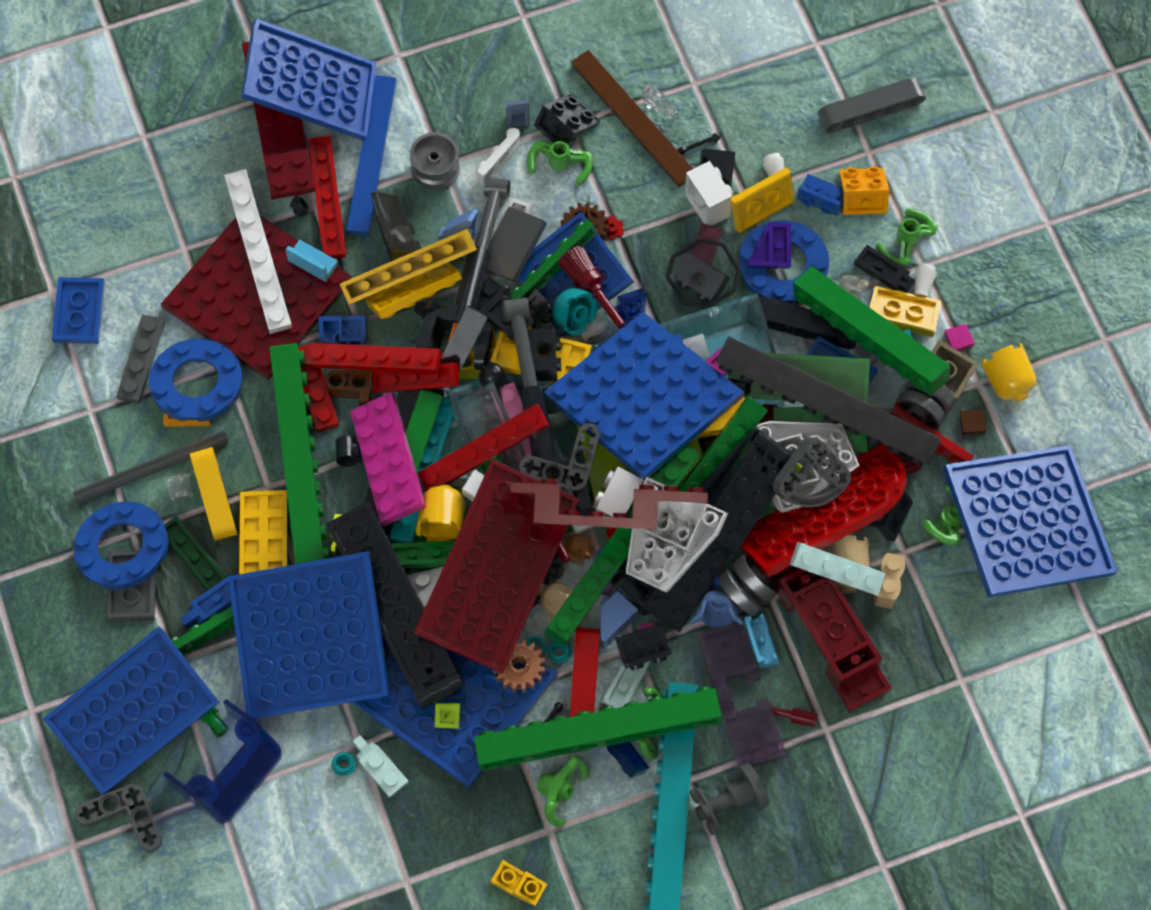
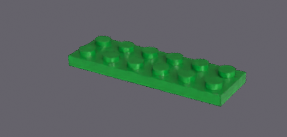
M765 353L868 402L870 358ZM733 370L731 374L728 373V379L742 380L739 378L740 373ZM753 381L751 384L750 393L747 395L752 397V399L785 401L782 399L783 394L777 391L771 394L761 389L762 384Z

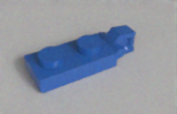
M228 577L191 602L192 605L188 608L190 611L180 618L188 630L194 625L205 623L213 614L221 613L230 607L232 603Z

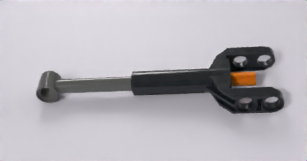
M487 177L484 196L488 197L475 243L477 250L467 255L454 305L439 308L425 316L416 348H433L439 328L451 331L450 340L467 305L474 309L477 308L491 256L487 250L501 199L508 200L510 180ZM486 320L479 333L474 348L475 370H481L487 364L494 340L492 325L488 320Z
M527 298L505 300L502 302L503 315L506 322L511 321L524 386L520 390L523 411L538 404L549 424V427L529 438L531 454L534 457L568 466L569 461H565L555 454L543 387L537 386L525 319L530 317ZM530 461L526 466V473L530 474L532 470L539 471L537 476L541 477L545 464L541 463V467L538 468L533 466V461ZM549 467L546 470V476L550 480H556L559 477V471L555 467ZM564 470V475L562 479H566V474L568 473L567 470ZM578 474L570 477L574 487L578 483H582V480L578 478ZM586 482V485L581 490L573 491V496L579 499L576 511H580V516H588L589 511H592Z

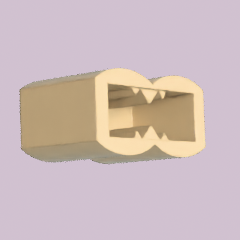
M886 553L883 557L879 571L886 574L878 596L874 595L875 606L893 609L896 605L901 590V578L905 570L904 556Z

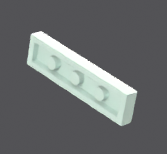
M797 542L790 562L792 566L877 596L886 574Z

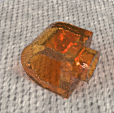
M575 534L569 536L564 543L571 557L570 562L583 566L586 559L590 560L594 547L591 546L590 538Z

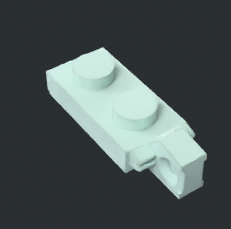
M361 735L352 741L359 751L356 755L359 763L389 798H392L409 784L406 777L378 745L376 746L374 742L368 745Z

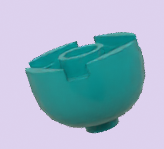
M569 288L558 295L554 301L552 316L556 325L570 335H579L587 330L585 326L589 322L593 323L595 320L598 302L586 290Z

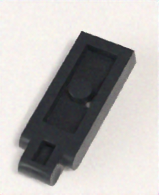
M869 245L865 246L854 261L856 267L893 290L900 289L908 292L915 283V280L909 276L910 272Z

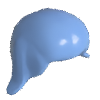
M722 590L708 592L698 605L696 616L691 620L692 624L702 621L713 628H725L733 624L734 621L743 624V621L739 618V606Z

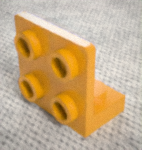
M849 167L839 170L843 188V215L888 214L889 187L883 168L869 167L868 169H857Z

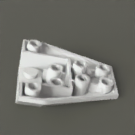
M768 421L758 424L754 428L764 432L791 453L795 452L805 438L819 439L843 463L850 473L859 467L842 424ZM825 457L822 462L823 469H826L829 465L828 457ZM813 468L795 494L799 496L813 495L824 490L829 484ZM776 493L772 498L774 506L781 513L803 507L781 499Z
M646 477L643 485H654V490H663L664 486H666ZM658 501L657 529H632L626 574L668 592L718 536L728 513L707 503Z

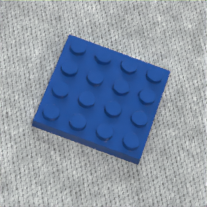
M582 212L534 248L518 278L521 284L526 281L529 273L536 271L542 265V261L546 256L552 255L558 249V245L562 240L569 238L574 233V229L579 223L587 220ZM597 233L584 246V249L593 266L597 267L599 273L603 275L602 292L610 301L634 283V281ZM561 269L540 292L554 304L558 295L564 290L576 287L573 284L574 281ZM598 302V310H599L602 306H601L600 303ZM554 318L550 321L560 336L568 334L556 325Z

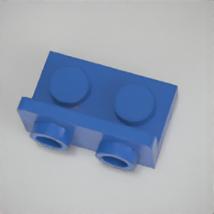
M807 174L802 186L800 185L798 188L796 199L800 200L804 205H812L819 208L826 214L838 216L843 205V188Z

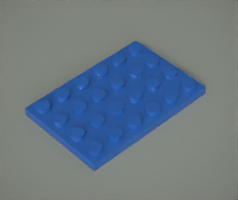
M256 18L252 22L241 98L363 141V139L367 138L377 62Z
M158 626L47 714L43 720L100 793L104 795L218 705L220 701L163 629Z

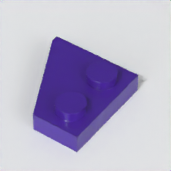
M768 222L746 267L790 269L791 223Z

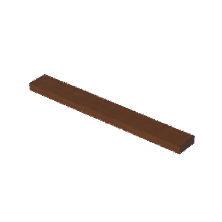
M589 50L572 60V67L679 188L683 186L686 182V172L693 170L685 158Z

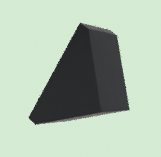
M708 148L702 149L700 162L705 164L710 161L714 168L717 167L720 170L725 185L728 184L731 187L736 152Z

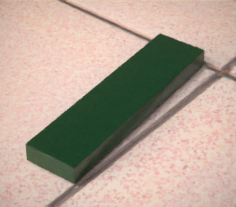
M178 516L164 524L168 532L170 547L206 592L227 578Z

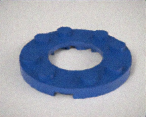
M771 221L791 223V244L798 247L806 259L805 270L800 276L811 266L827 276L829 254L823 240L816 232L794 221ZM768 223L762 224L746 237L740 249L738 264L741 267L744 284L757 297L760 296L793 304V302H797L793 295V282L798 277L792 280H779L767 274L764 268L746 267Z
M190 339L170 346L158 356L150 371L149 386L154 402L165 414L184 422L185 419L203 422L222 415L233 406L240 395L243 377L238 359L227 347L212 340ZM192 361L209 363L218 372L219 379L216 387L210 393L201 397L192 398L182 395L173 385L174 375L182 365Z
M117 502L98 509L83 522L75 537L74 558L84 577L100 585V587L106 589L130 588L150 578L155 573L154 570L160 562L165 560L169 547V537L162 519L153 509L136 502ZM117 525L134 526L142 533L143 545L133 559L125 563L113 564L106 562L100 557L98 552L99 541L104 538L105 533L109 529L112 530Z

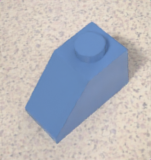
M472 209L451 219L446 227L441 228L438 240L445 239L465 229L469 230L474 240L479 210Z
M618 591L613 595L608 594L600 603V638L603 649L614 641L638 615V609Z

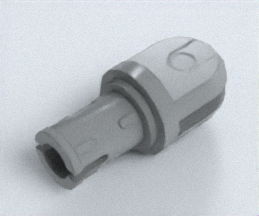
M593 321V323L589 322L585 326L587 330L582 334H566L560 336V338L590 345L604 339L606 330L603 323Z

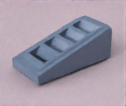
M528 99L506 102L507 128L529 126Z

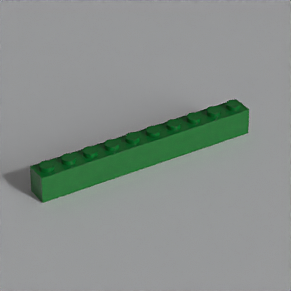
M297 343L271 346L270 355L295 564L328 559V547L323 548V540L327 539L325 525L321 526L320 517H324L323 504L318 503L317 495H321L320 481H315L314 473H319L317 459H312V451H316L315 439L310 437L309 429H313L312 416L307 415L306 408L310 407L309 393L304 394V386H308L306 372L301 370V365L305 364L304 351H299Z
M686 445L661 467L653 480L666 486L678 487L697 461L700 453ZM633 508L628 513V518H632ZM617 528L547 626L544 634L562 647L566 645L628 558L632 528Z
M702 687L694 693L678 692L673 694L672 697L664 699L662 697H653L645 703L628 702L624 704V707L614 709L613 706L601 708L600 712L590 713L589 711L577 713L575 717L566 718V716H558L552 718L550 722L533 721L525 727L508 726L503 729L504 731L495 733L491 730L484 731L479 734L480 736H475L474 740L481 771L720 724L722 723V716L716 688Z

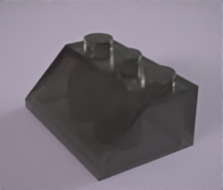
M372 192L373 214L390 261L421 249L419 241H414L413 235H415L412 222H407L405 217L408 216L405 203H400L396 195Z

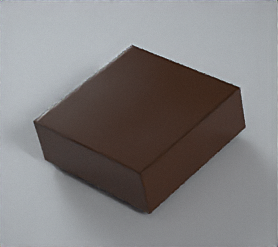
M983 409L960 411L962 435L986 433Z

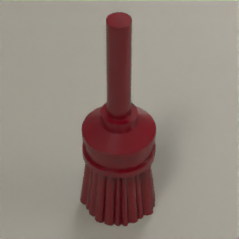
M576 246L567 251L559 259L558 265L574 281L573 284L576 288L591 293L617 328H622L625 325L624 320L602 292L603 287L601 284L604 281V277L599 273L597 267L593 266L584 247Z

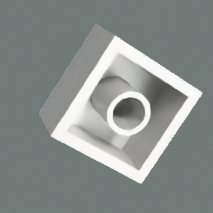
M709 161L686 172L685 196L706 228L729 218L731 214L730 198L734 194L731 187L723 182L720 170L717 167L714 168Z
M617 467L615 472L610 470L602 486L606 490L604 493L599 492L592 508L596 509L595 512H604V517H613V513H627L634 498V489H639L643 479L620 467Z

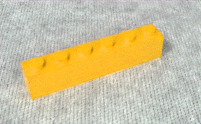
M465 229L340 283V286L348 304H352L477 249L469 230Z

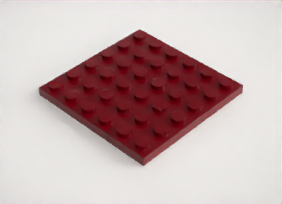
M259 215L292 325L291 329L270 334L237 218L235 217L162 301L161 307L208 340L218 342L227 347L240 362L269 381L273 376L270 347L293 343L299 345L318 323L319 317H323L343 293L340 283L351 279L352 276L336 267L328 280L324 282L289 262L286 248L288 246L294 248L298 240Z

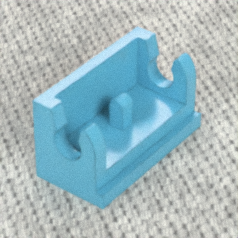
M760 614L757 619H752L751 616L744 617L743 629L756 670L779 664L780 662L765 615Z

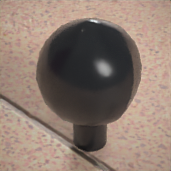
M488 362L479 373V381L484 389L491 391L493 402L501 401L500 389L506 384L507 373L501 365Z

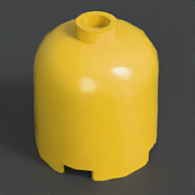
M1022 343L1017 345L1018 348L1014 349L1013 345L1002 348L992 353L993 358L987 362L986 359H983L980 363L994 392L1002 400L1011 401L1015 399L1016 402H1021L1029 397L1028 393L1036 385V375Z
M449 485L432 487L423 495L426 507L419 510L415 528L416 534L419 537L421 534L427 537V542L456 540L465 520V499L458 490Z

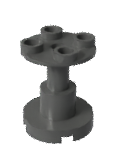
M749 763L741 764L737 767L739 780L726 786L725 793L707 801L699 788L689 791L695 804H698L695 811L701 821H707L705 824L711 835L719 832V826L715 817L716 813L732 805L737 809L749 802L759 811L769 806L766 791L763 786L760 787L757 781L759 777Z

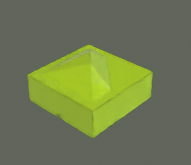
M436 702L435 728L459 729L460 703Z

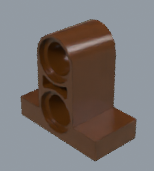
M332 370L326 375L325 382L330 396L334 398L359 399L360 406L371 401L372 371ZM334 382H341L339 386H332ZM360 382L365 384L362 387L354 386L355 384Z

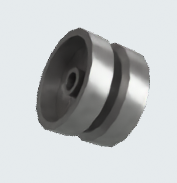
M431 132L419 136L413 142L410 149L412 176L415 181L423 188L429 190H442L451 186L457 180L460 172L459 153L455 141L446 134Z
M909 380L905 390L896 399L895 405L932 429L938 430L945 419V414H948L953 407L955 397L945 385L930 396L925 391L917 389L915 384Z
M742 555L734 563L735 571L727 569L718 580L724 591L742 610L751 616H755L763 609V600L771 601L779 594V589L771 577H767L748 556Z

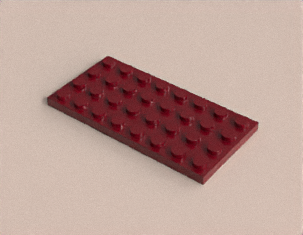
M492 459L413 634L503 674L568 525L534 523L535 494L512 493L511 482L517 483V478L533 479V484H541V481ZM562 491L560 515H564V510H575L579 499Z

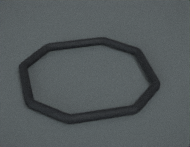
M700 238L671 256L666 279L682 304L708 309L736 291L741 267L725 243ZM701 242L721 246L737 270L732 289L706 305L686 301L670 277L675 258Z

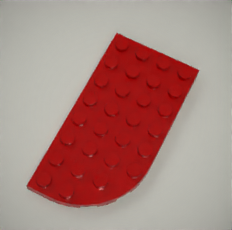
M884 443L857 456L856 459L859 467L851 472L849 485L837 498L821 506L801 507L781 513L776 508V511L756 522L740 549L767 577H770L791 566L790 562L797 542L822 550L875 520L881 519L899 501L906 487V471L901 458L889 451V447Z

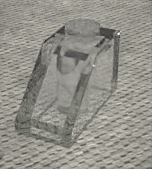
M843 275L841 280H836L835 283L863 302L870 278L860 275Z

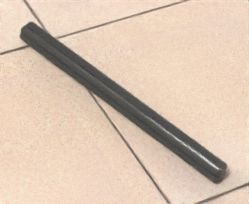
M221 431L74 490L73 496L75 501L80 504L191 459L190 453L210 447L216 449L228 444V438L226 433Z

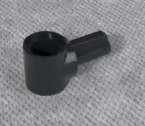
M341 436L336 439V463L343 467L353 466L358 462L359 458H363L359 443L354 437Z

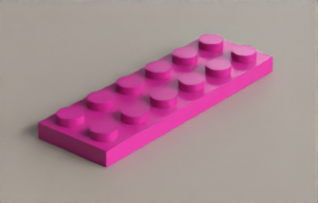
M389 392L351 410L350 413L380 523L383 526H387L425 508L424 497L395 395Z

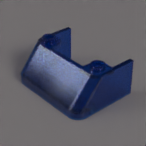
M225 699L223 704L227 713L238 721L234 729L235 734L244 744L215 780L212 781L205 775H196L184 785L167 771L163 774L167 784L218 823H228L235 817L282 758L280 745L256 720L228 699Z

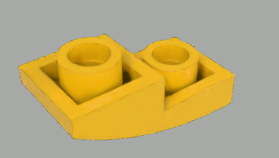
M504 860L500 862L489 882L533 906H536L547 886L545 882L527 871L519 870Z

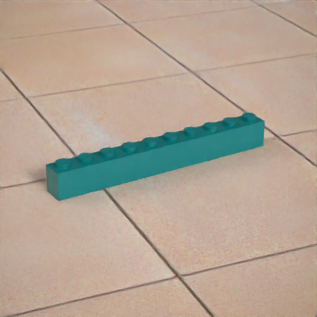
M669 682V689H664L663 699L672 697L673 694L678 692L694 693L698 689V685ZM695 729L659 736L658 751H663L662 760L657 759L656 774H660L661 779L660 783H655L654 798H659L658 807H653L652 822H657L656 831H651L650 846L655 847L654 856L649 855L648 870H652V880H647L645 895H650V904H645L644 910H680Z

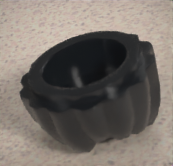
M296 195L292 199L290 207L293 208L295 215H307L309 213L307 203L302 197Z

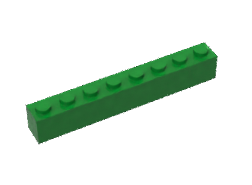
M813 266L793 282V295L799 303L807 305L814 314L822 316L832 327L840 329L850 340H855L862 345L866 352L873 353L884 365L892 367L902 378H907L914 383L920 391H925L932 396L950 379V365Z

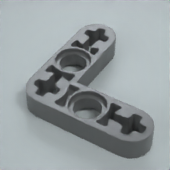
M592 423L583 424L579 428L568 466L534 456H527L520 461L519 472L539 481L541 479L550 480L546 476V470L549 467H555L559 471V477L556 479L557 485H561L562 488L571 491L581 490L586 485L599 439L598 428ZM588 428L592 429V434H595L594 438L591 437L587 444L592 445V449L586 446H578L579 442L581 444L584 443L585 435L582 434V431H586ZM580 450L588 454V461L585 464H580L575 459L576 453ZM529 460L533 461L534 467L540 468L541 463L545 464L541 477L537 476L539 471L532 470L530 474L526 473V468L523 467V464H527ZM564 470L568 471L566 476L569 477L578 474V478L582 480V483H578L576 487L572 486V481L567 479L564 480V484L560 483Z
M129 784L84 802L75 811V817L83 827L94 826L127 812L138 842L143 850L155 852L162 845V837L142 787L138 784ZM131 791H135L136 794L140 793L137 795L140 806L135 807L133 800L128 798L131 796ZM113 799L117 801L115 810L110 812L104 810V803L107 800ZM95 805H99L103 815L99 816L98 812H94L97 810ZM87 809L89 812H94L90 814L91 819L89 820L82 817ZM140 812H146L149 815L147 822L144 824L135 822V817ZM149 829L153 838L157 837L153 840V845H149L148 842L144 843L147 841L144 830Z

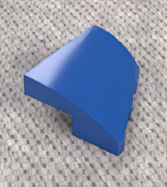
M367 315L319 317V340L328 344L367 345Z

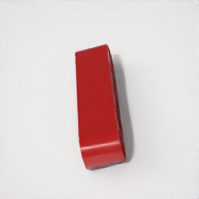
M578 627L576 629L570 717H575L577 713L583 711L595 713L600 628Z

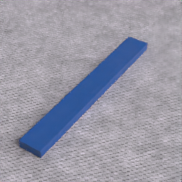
M375 75L367 138L363 139L347 234L370 235L397 83L396 77Z

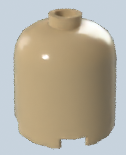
M847 535L840 541L834 542L822 549V551L870 567L869 541L867 537L857 540L856 535ZM835 581L839 589L842 590V593L856 592V588Z

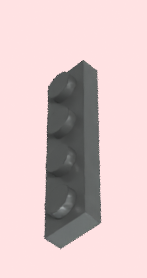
M142 314L116 395L118 400L140 404L165 326L163 318Z

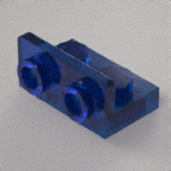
M643 288L617 296V306H614V308L625 322L622 328L642 312L645 313L646 294Z

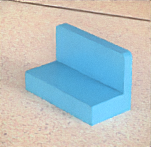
M301 240L298 241L294 248L290 246L286 248L289 262L324 282L328 280L338 266L337 260Z

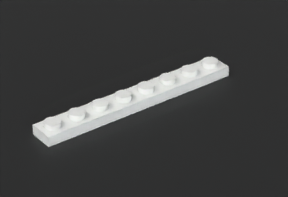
M244 169L225 174L226 184L269 333L272 334L291 329V321L247 171Z

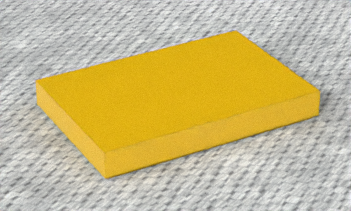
M787 167L730 198L734 228L738 233L743 232L795 202L792 175Z
M880 286L874 287L870 303L871 309L903 331L911 329L912 333L934 337L941 306L940 300Z

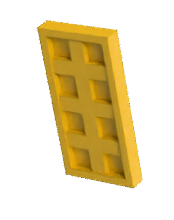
M447 262L365 298L367 306L380 319H386L394 316L397 311L403 308L414 306L417 301L423 298L434 296L437 291L443 288L454 286L462 277L459 270Z
M500 331L490 362L501 365L506 372L521 375L516 344ZM560 338L561 351H556V358L561 357V372H557V381L591 354L592 345ZM547 353L540 354V356L546 357L549 355Z
M287 490L240 492L239 574L288 566Z

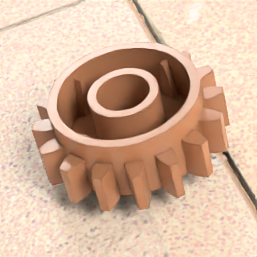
M523 639L521 644L516 643L504 673L500 674L493 671L494 674H498L496 677L497 682L503 681V688L507 689L510 687L513 693L517 690H522L525 693L526 688L529 687L535 689L534 683H541L542 677L540 674H545L546 668L543 667L546 664L545 658H540L542 650L535 651V643L527 646L525 639ZM517 663H523L525 665L524 669L522 668L519 670L515 669L513 666Z

